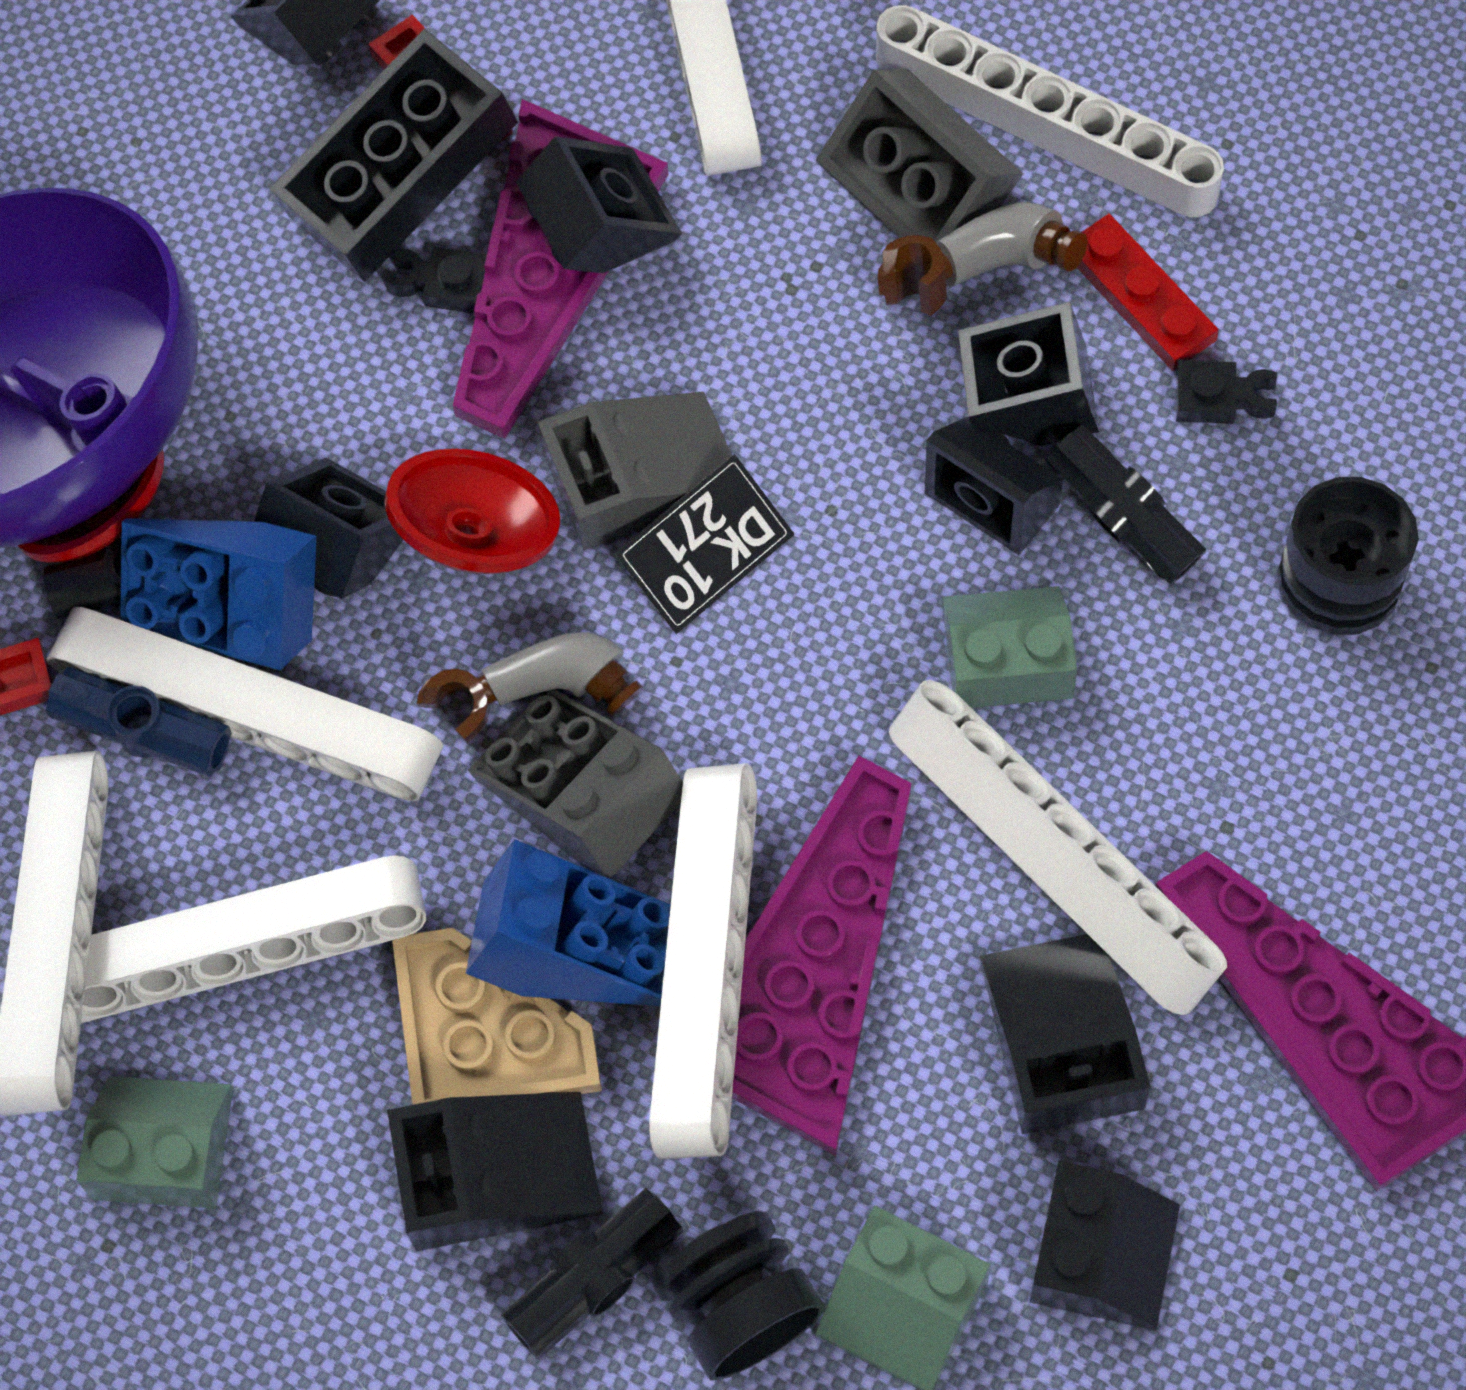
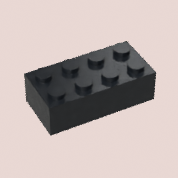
M424 28L269 190L289 218L365 282L516 126L518 121L504 94Z

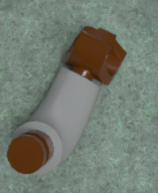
M1026 201L1008 204L967 222L937 242L930 237L922 235H908L897 238L889 243L882 252L883 263L878 269L879 295L885 296L887 306L899 304L907 296L920 294L921 312L932 316L946 301L947 286L951 288L983 272L1003 265H1021L1031 269H1040L1046 264H1057L1061 270L1066 272L1074 271L1085 256L1087 236L1078 230L1070 232V229L1063 225L1061 214L1045 205Z
M590 632L565 633L525 648L481 669L483 675L478 678L465 670L455 668L443 670L425 682L419 691L416 704L418 707L438 709L445 696L452 692L460 691L472 696L474 700L473 711L455 729L457 734L468 744L480 733L487 723L490 704L496 701L501 706L526 696L560 688L570 690L576 697H580L588 692L597 702L604 699L609 704L606 712L611 717H614L640 693L643 686L638 681L630 684L625 679L629 672L618 662L623 656L624 651L613 641Z

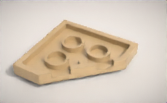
M454 928L415 933L392 940L412 1105L449 1097L581 1092V1094L602 1091L592 1024L572 1010L571 1012L567 1011L550 998L520 996L466 974L472 941Z

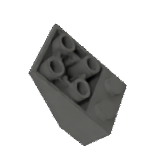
M704 391L591 402L537 422L543 455L583 550L646 528L732 456Z
M555 689L544 691L533 700L522 714L468 769L475 779L568 855L609 879L617 873L679 806L682 797L683 781L660 747Z

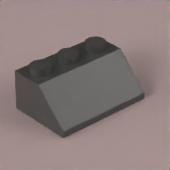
M909 69L873 70L816 158L828 172L898 237L922 235L932 238L935 242L967 222L989 211L1000 208L1023 175L1015 165Z

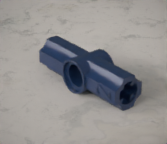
M69 666L65 671L57 674L49 689V699L45 709L50 718L121 744L124 751L132 756L142 758L154 756L211 777L216 770H220L228 754L229 741L232 735L228 725L160 701L146 687L136 685L123 687ZM151 715L149 721L142 727L136 729L127 728L129 722L136 716Z

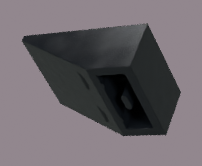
M1088 934L980 955V963L1022 1134L1145 1109L1151 1087L1137 1032L1110 956Z
M581 1092L449 1097L387 1110L406 1233L416 1252L603 1215Z

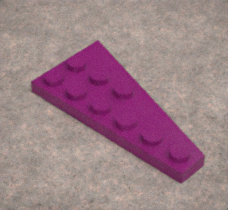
M524 99L521 100L515 141H512L508 158L509 169L504 190L500 193L484 264L485 275L481 293L477 295L474 308L475 319L470 342L465 348L453 401L456 417L503 439L507 437L608 272L595 273L567 270L562 267L554 258L551 252V245L538 221L529 213L527 201L516 181L555 136L633 148ZM633 148L657 191H659L669 175L668 163Z
M858 756L745 940L732 1099L836 1156L912 786L911 782L861 756Z
M1208 851L1203 852L1156 882L1155 886L1223 952L1227 960V968L1219 977L1220 981L1376 1191L1384 1188L1466 1133V1036L1462 1038L1431 1016L1429 1008L1349 952L1345 955L1321 938V932L1303 919L1300 921L1296 920L1269 901L1267 893Z

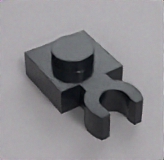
M434 247L431 261L421 260L417 253L409 249L394 250L392 257L395 268L408 269L411 272L404 277L387 275L388 291L397 297H409L421 291L423 292L422 296L425 307L474 313L477 295L481 293L484 280V264L487 254Z
M1178 360L1176 371V422L1234 424L1236 409H1243L1250 416L1259 419L1274 417L1277 399L1260 398L1255 394V391L1261 389L1274 390L1277 373L1272 370L1260 369L1253 371L1247 377H1236V362Z

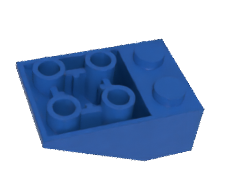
M126 518L122 521L120 620L206 651L281 670L312 641L317 536L265 522Z
M514 839L483 882L466 974L525 997L661 1007L671 904Z

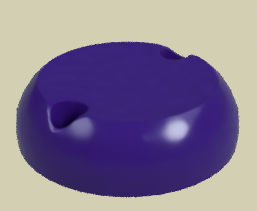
M36 188L0 194V548L27 544L61 533L89 519L118 499L132 486L165 447L180 422L192 390L197 366L199 325L195 302L179 263L155 228L141 215L122 203L97 193L70 188Z

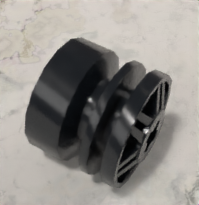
M1336 477L1315 485L1305 494L1297 504L1277 572L1279 592L1290 612L1309 627L1332 635H1355L1380 626L1396 608L1419 541L1416 518L1406 501L1385 484L1363 477Z
M754 1211L738 1216L698 1236L660 1268L652 1280L653 1288L661 1301H673L668 1309L675 1323H686L705 1316L687 1338V1342L710 1381H720L737 1375L762 1362L803 1334L825 1311L823 1301L802 1269L792 1268L771 1275L787 1257L789 1249L784 1239H771L775 1233V1225L765 1211Z

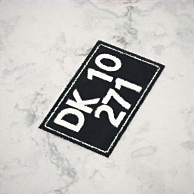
M733 454L619 549L615 555L674 633L678 634L795 534L738 457Z

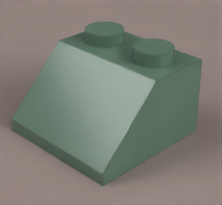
M1060 586L942 597L952 690L971 708L1073 699L1077 677V663L1070 614Z
M109 1076L86 1118L76 1181L92 1200L216 1209L233 1086L221 1083Z
M874 1205L844 1262L817 1328L816 1336L919 1390H934L988 1284L991 1264Z

